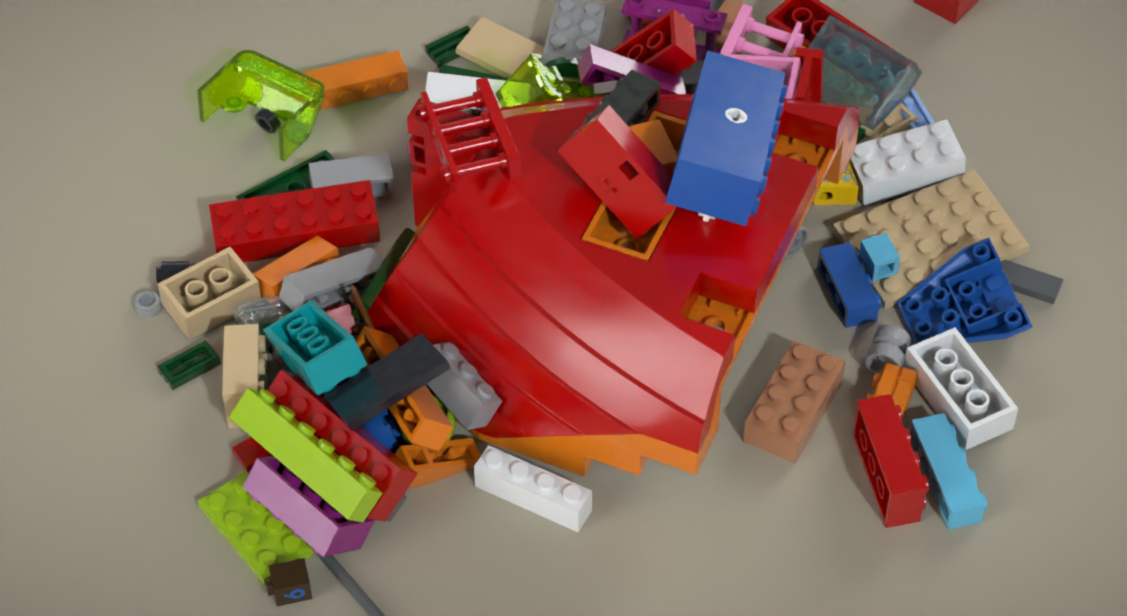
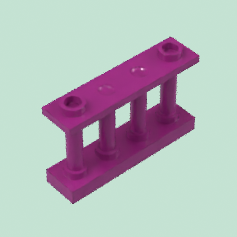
M625 0L621 14L632 16L631 30L627 29L622 42L641 30L642 18L655 21L674 8L694 25V29L706 32L705 46L695 44L696 61H704L707 50L720 54L722 49L715 48L716 34H722L728 13L666 0Z

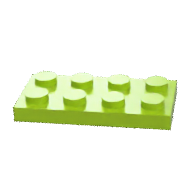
M246 471L198 500V506L265 586V578L271 577L269 565L302 558L306 560L314 555V551L306 541L295 536L292 533V529L284 522L274 518L271 514L272 512L263 504L252 499V495L243 488L249 475Z

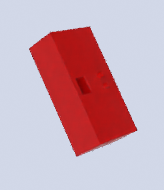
M610 105L571 135L558 150V153L636 239L677 208V206L665 203L672 174Z

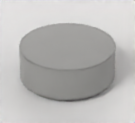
M142 291L134 298L135 312L141 317H154L162 310L160 295L155 291Z

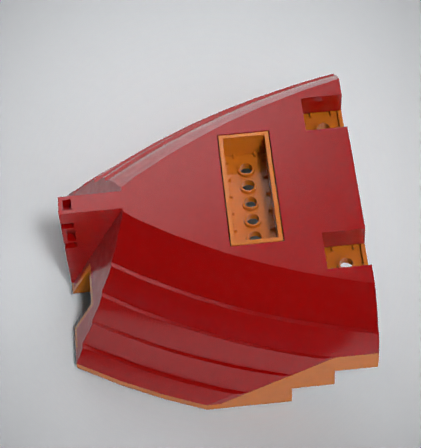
M660 94V103L643 122L660 119L677 155L694 94ZM603 97L566 99L500 108L521 158V178L509 180L506 170H501L500 168L458 177L459 193L453 194L450 183H444L441 173V166L443 165L426 121L421 122L417 109V105L421 104V98H419L407 116L408 133L412 134L409 139L410 163L414 164L411 170L414 220L417 226L414 232L416 233L408 250L400 258L367 311L375 329L393 335L399 346L404 345L422 333L432 345L450 342L458 348L459 353L469 364L475 367L481 378L494 389L496 395L502 400L487 426L468 430L479 440L583 477L586 476L593 460L640 476L648 458L697 475L718 431L722 385L823 180L838 184L856 148L860 115L859 107L784 98L783 110L780 119L777 120L780 121L776 137L773 138L776 139L770 157L772 161L768 174L765 175L768 177L763 194H760V197L756 196V198L760 199L758 210L755 216H749L746 226L716 217L714 220L709 219L706 222L703 221L702 216L698 215V212L677 207L636 239L558 153V150L568 140L571 133L575 130L577 131L583 125L587 115L593 113L599 107ZM454 111L437 115L436 117L439 125L476 116L462 111ZM484 127L445 135L444 138L447 145L489 136L490 131L489 128L484 129ZM489 147L455 155L452 158L455 166L496 157L498 150ZM713 326L720 327V328H722L723 330L714 328ZM425 384V385L427 386V388L429 389V391L431 392V394H432V395H436V394L432 391V389H431L427 384Z

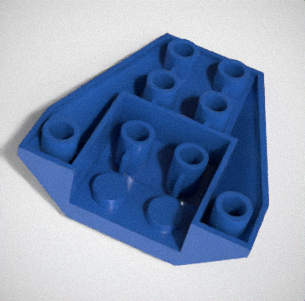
M990 238L963 248L897 302L915 344L952 328H956L967 343L1007 339L1033 328L1022 303L1018 302L1003 271L1000 258Z

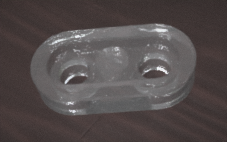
M279 296L242 302L233 310L236 325L259 324L261 326L275 323L290 313V308Z

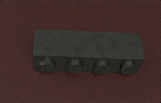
M631 69L624 78L618 80L614 90L602 98L599 107L593 113L587 115L582 126L608 105L628 126L643 123L660 103L661 83Z

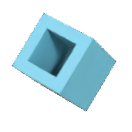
M887 233L877 236L872 235L861 240L859 255L872 282L898 274L900 256Z

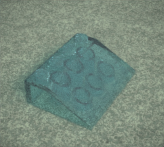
M829 15L808 49L824 50L823 102L859 107V123L871 130H874L901 103L922 74L916 62Z

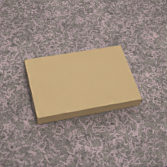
M483 16L456 47V54L502 77L526 81L541 63L544 51L543 46Z

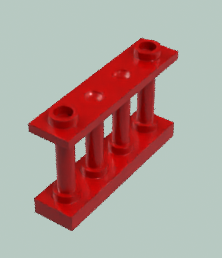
M487 77L476 80V92H473L472 96L432 105L427 92H421V104L417 105L421 122L426 121L443 165L441 166V173L444 183H450L453 194L459 193L458 177L487 170L505 169L509 180L521 178V158ZM476 107V109H481L482 111L480 116L439 125L436 117L437 115ZM484 127V129L489 128L490 131L489 136L447 145L444 138L445 135ZM489 147L498 150L496 157L455 166L452 158L455 155Z

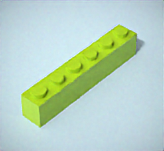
M247 388L229 418L347 520L364 522L383 494L374 486L376 484L375 480L364 473L357 472L354 469L356 465L350 459L338 456L334 452L335 447L330 442L322 438L318 439L314 435L315 430L304 422H298L294 418L296 414L284 405L279 406L275 402L276 397L263 388L260 391Z

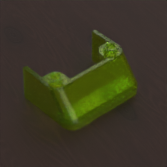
M254 50L238 52L197 90L199 115L202 122H206L220 108L228 112L237 113L244 110L249 104L258 109L266 108L273 112L277 118L285 121L278 129L280 160L284 162L310 137L325 97L324 85L320 81Z

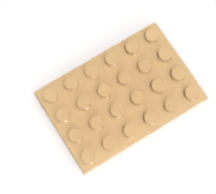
M975 169L833 224L832 229L841 244L851 242L854 251L859 253L861 240L887 233L900 256L898 274L872 282V288L875 293L877 292L880 295L884 309L897 305L901 298L963 248L986 238H990L1000 261L1011 260L1026 254L1030 248V245ZM862 263V267H863V269H864V272H867L866 269H865V267H864V265H863V263Z

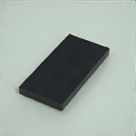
M421 333L323 396L329 406L352 432L451 367L447 359Z

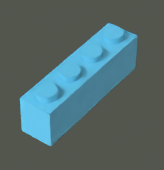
M945 413L911 420L909 431L911 444L914 451H917L919 455L920 465L928 479L929 486L948 530L982 523L984 511L987 510V500L984 493H980L978 490L974 470L969 469L966 463L965 449L963 446L958 445L954 425L948 422Z

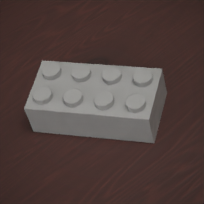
M556 0L539 72L546 63L558 57H566V59L573 60V57L580 60L589 44L601 48L606 29L607 4L579 0ZM588 86L583 94L591 95L592 87Z

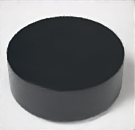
M261 108L255 115L257 124L268 133H275L281 127L277 116L266 108Z

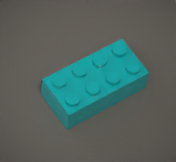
M312 300L263 329L277 357L317 395L331 391L337 383L345 378L355 376L359 373L360 369L368 365L354 337Z

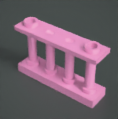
M743 4L720 54L736 55L737 52L742 53L743 51L756 56L792 57L797 47L801 48L804 40V35L801 34L802 23L797 22L793 32L788 33L755 22V18H752L753 7ZM752 31L785 42L787 46L784 52L780 53L747 42L744 37L746 33L750 34Z

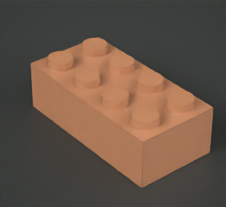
M793 340L745 420L743 442L796 463L843 382L846 361Z

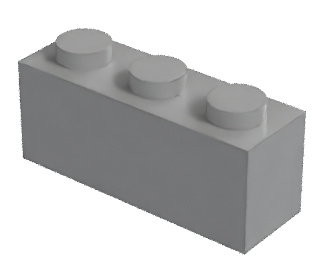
M388 153L309 163L311 189L370 180L374 197L394 195V178Z
M450 342L434 344L433 346L447 359L451 368L428 382L427 385L466 430L487 426L502 400L496 395L494 389L481 378L475 367L469 364L459 353L456 346Z

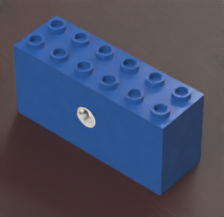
M707 50L692 98L665 203L698 212V215L702 216L703 221L706 222L709 219L714 220L716 217L743 226L747 225L749 216H755L757 213L760 199L756 198V196L760 197V194L764 193L768 179L765 175L768 174L772 161L770 157L776 139L773 138L776 137L780 121L777 120L780 119L784 106L783 101L788 88L787 85H783L784 72Z

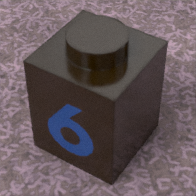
M305 558L269 565L271 577L265 578L268 596H275L277 607L312 599Z

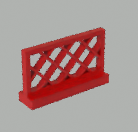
M797 47L795 57L800 58L802 70L796 100L823 102L824 50Z

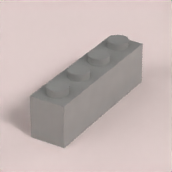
M369 247L284 276L279 298L294 311L310 300L321 309L348 301L349 295L352 294L350 290L351 285H355L359 295L362 296L384 259Z

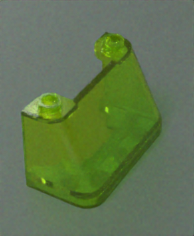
M532 53L495 93L501 108L538 102L602 97L594 95V88L581 84L580 79L561 77L556 66H551L550 69L541 63L542 56Z

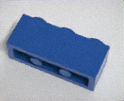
M851 242L819 249L817 267L845 327L849 328L877 321L879 309L882 307L881 298L877 292H874L871 277L868 272H864L859 252L854 251Z

